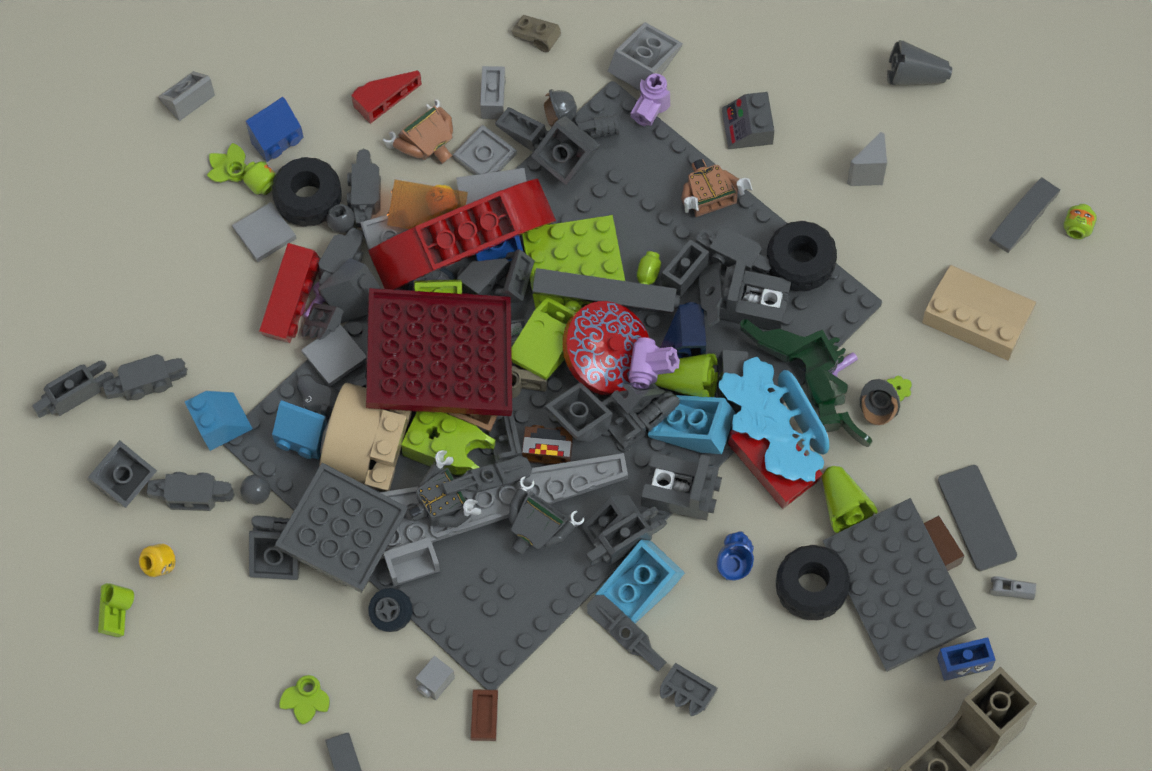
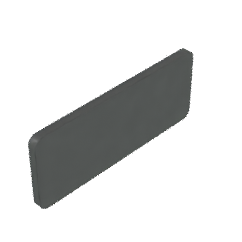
M970 465L939 476L938 484L976 570L984 571L1015 560L1017 552L977 465Z

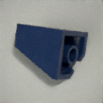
M688 302L679 305L660 348L673 347L677 350L678 358L706 354L705 319L701 304Z

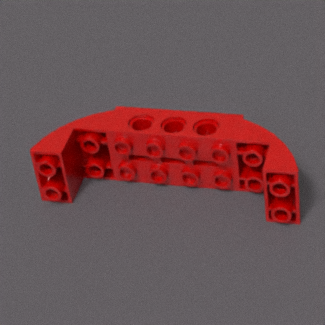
M533 179L500 190L417 225L374 246L368 252L384 289L396 290L413 280L533 229H539L554 223L556 219L539 180Z

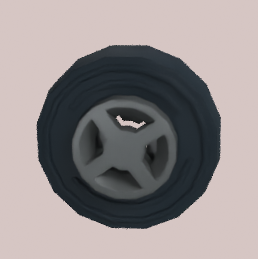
M384 588L376 592L368 606L371 622L378 629L385 632H397L409 623L413 613L410 598L403 591L396 588Z

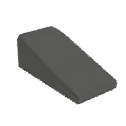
M349 732L325 740L335 771H362Z

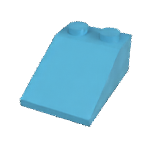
M676 395L680 400L679 405L667 418L663 419L658 426L648 433L650 438L696 452L722 454L732 426L733 415L736 413L725 398Z
M640 540L595 595L604 594L634 623H637L672 590L685 572L652 541Z

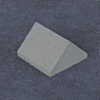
M193 71L158 96V98L181 121L214 97L215 93L210 77Z
M880 132L851 161L847 180L848 185H883L887 166L884 133Z

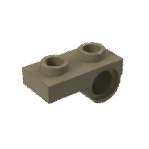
M522 15L511 30L514 37L533 42L535 47L543 52H549L561 36L558 24Z
M512 366V382L516 383L512 386V398L520 394L521 388L546 392L547 380L528 370H521L518 367Z

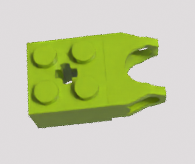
M417 411L403 439L401 448L403 456L430 467L436 462L435 456L437 452L445 450L447 453L444 455V461L447 457H453V463L451 465H444V469L448 468L450 473L463 476L468 470L480 468L467 457L468 453L477 448L494 449L496 443L493 438L482 432L476 425L441 412Z

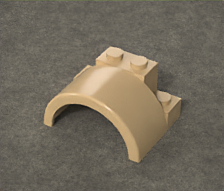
M350 383L343 384L327 427L320 465L324 463L372 489L382 492L390 491L401 444L412 411L390 410L389 412L385 411V409L366 408V388ZM370 460L377 462L372 470H369Z

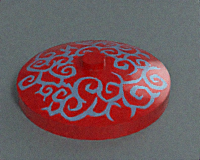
M610 301L593 302L579 309L569 319L563 334L564 358L573 376L587 389L602 395H612L615 390L619 392L626 391L623 384H630L629 372L633 345L638 338H649V335L640 319L626 307Z

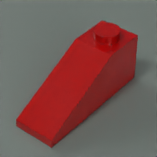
M416 70L378 79L358 87L351 95L353 107L371 124L422 85L420 72Z

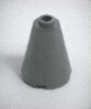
M898 40L899 42L894 44L889 58V63H892L891 70H887V81L889 84L945 83L947 79L951 78L952 66H950L949 61L902 40Z

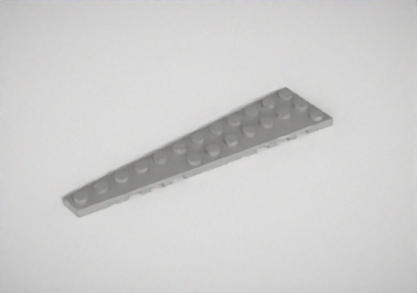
M622 453L532 468L530 477L524 480L523 485L529 487L534 481V487L531 492L549 504L556 503L628 479L625 456ZM485 475L487 479H491L490 475ZM520 481L478 493L461 491L466 500L473 499L478 501L472 509L479 508L481 513L477 516L471 515L468 520L456 528L440 527L439 525L432 526L427 516L414 522L409 511H407L386 551L430 537L433 543L509 518L510 502L517 489H519ZM418 486L380 492L408 508L419 503L416 496Z

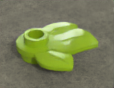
M232 143L228 148L227 154L210 153L209 160L213 169L207 176L215 182H225L228 180L233 182L242 181L246 173L244 169L247 166L244 163L246 155L242 148Z
M306 675L297 681L296 686L289 687L283 692L279 706L280 709H294L297 720L303 725L312 720L316 710L328 712L330 700L328 694L321 690L318 679L314 676ZM311 685L313 689L310 692L304 691L305 686Z

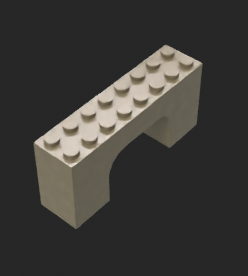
M1000 666L963 700L955 717L897 771H979L1024 730L1037 703ZM889 766L885 771H893V770H892V769L890 768V766Z

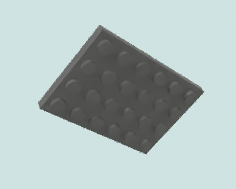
M911 498L823 540L826 548L837 553L848 568L850 576L848 594L887 672L977 629Z

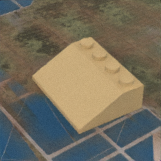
M950 265L925 310L922 323L1009 361L1036 305V301Z

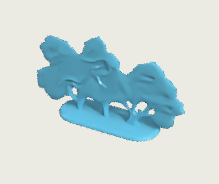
M758 357L744 361L742 377L734 373H724L722 380L718 384L720 390L727 400L741 406V411L733 415L732 430L740 433L746 432L756 440L762 438L769 440L770 445L765 453L767 471L776 475H782L792 481L799 478L806 482L815 481V472L824 466L823 457L819 454L824 455L828 453L829 438L825 427L795 376L791 372L784 370L779 374L778 386L774 385L772 380L774 376L773 366L767 362L760 361ZM768 388H773L775 391L769 393L767 390ZM781 397L784 399L789 409H787V407L780 402L779 399ZM791 417H794L803 434L791 427L789 422ZM793 434H798L799 437H798V438H794L792 435H793ZM801 439H804V441L802 442V444L804 445L803 449L801 451H797V442ZM806 450L809 452L808 456L804 455Z

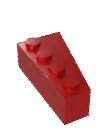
M291 243L287 244L259 330L263 336L290 343L292 338L296 337L298 322L304 313L307 299L319 271L318 262L321 258L315 250Z

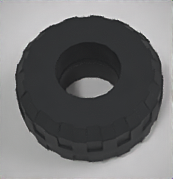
M301 157L288 162L279 169L273 180L272 195L275 206L283 218L292 224L307 227L319 225L326 221L328 211L334 205L340 204L342 190L339 177L331 165L318 158ZM311 186L319 189L314 195L309 197L296 195L298 190L303 187Z
M796 221L780 227L771 237L767 248V259H769V264L772 267L770 271L771 276L784 278L791 282L790 289L793 291L805 292L821 287L830 279L835 269L837 249L834 239L825 228L813 222ZM796 250H804L809 252L814 258L808 262H799L794 260L789 254Z
M817 545L798 547L785 556L778 568L776 592L783 607L794 616L804 620H822L835 614L842 607L848 596L850 587L848 568L841 557L829 548ZM806 574H816L824 579L827 586L821 591L811 592L801 586L799 579Z

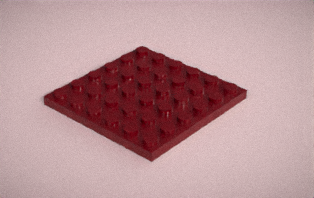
M369 288L366 408L512 416L511 297Z

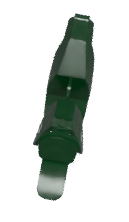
M743 319L740 322V330L754 341L757 347L785 363L796 359L803 361L806 366L805 383L814 407L818 409L819 419L826 432L837 431L840 427H843L851 437L863 446L869 447L872 444L873 440L853 423L848 412L836 413L835 406L845 403L844 394L848 390V384L832 374L837 369V365L844 361V356L842 355L846 351L845 348L837 351L838 346L834 344L839 343L840 339L838 337L828 340L823 329L805 337L782 329L763 332L747 319Z

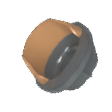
M550 89L549 93L545 95L549 97L544 102V110L549 125L553 127L556 121L565 116L572 120L576 114L577 105L574 97L569 92Z
M874 379L864 385L860 395V408L864 418L869 423L884 425L898 415L901 407L900 399L892 384L886 380Z

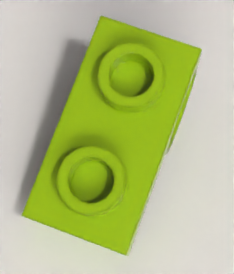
M111 583L101 585L98 633L118 638L124 636L126 610L130 609L134 601L132 589Z

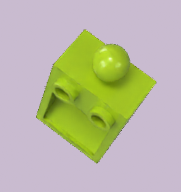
M546 297L533 312L511 348L512 362L547 380L565 359L562 345L564 330L573 314L581 309V305L575 300H570L563 306Z

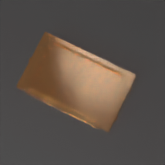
M395 179L391 191L392 197L387 225L411 229L465 206L468 192Z

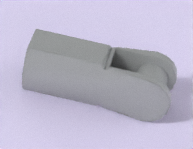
M999 576L991 578L993 583V589H990L991 595L1034 600L1036 583L1012 580ZM1003 585L1010 586L1009 590L1003 589Z

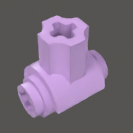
M655 73L649 75L645 81L641 79L640 97L630 113L631 118L637 124L644 127L646 125L651 126L658 113H662L670 107V91L667 90V80L664 76Z
M638 338L633 345L629 372L630 385L637 389H647L650 384L657 381L658 374L674 373L675 369H679L680 362L677 350L673 347L659 348L655 345V341L650 338Z

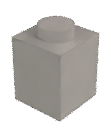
M434 656L415 678L418 686L417 690L424 697L429 698L431 696L437 700L455 679L454 670Z

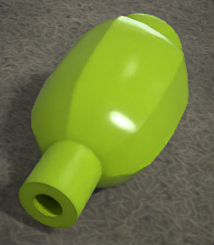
M647 251L646 255L640 259L637 269V280L639 283L652 285L656 281L661 268L660 255L658 253Z

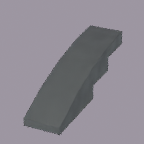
M510 107L504 111L495 123L498 128L533 153L549 132L544 124Z
M1041 177L1008 214L989 241L1009 253L1030 231L1032 225L1042 216L1047 206L1058 196L1061 189Z

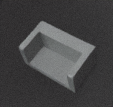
M482 66L480 103L482 119H499L504 113L505 67Z
M430 537L383 553L393 586L440 572L439 562Z

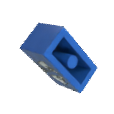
M988 637L941 648L937 656L944 681L992 670L996 661Z

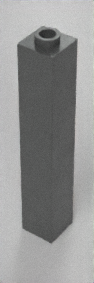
M539 268L535 270L532 294L592 303L610 301L627 308L672 314L674 309H678L680 295H676L675 288Z

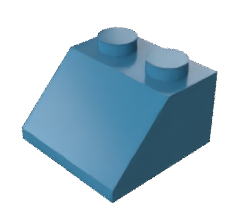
M204 391L185 401L210 451L253 429L234 392Z
M281 400L272 433L276 446L285 451L290 449L296 451L300 456L307 459L313 457L319 460L323 432L327 426L326 416Z

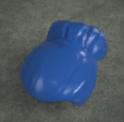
M739 531L726 536L724 540L725 546L719 551L716 562L719 573L725 579L731 581L746 577L750 573L754 562V546L748 536L743 531Z

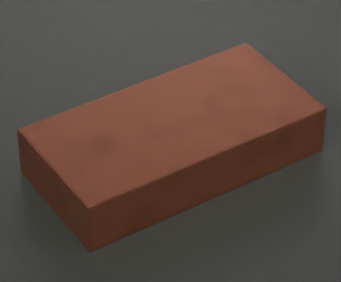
M473 690L471 741H496L498 690Z

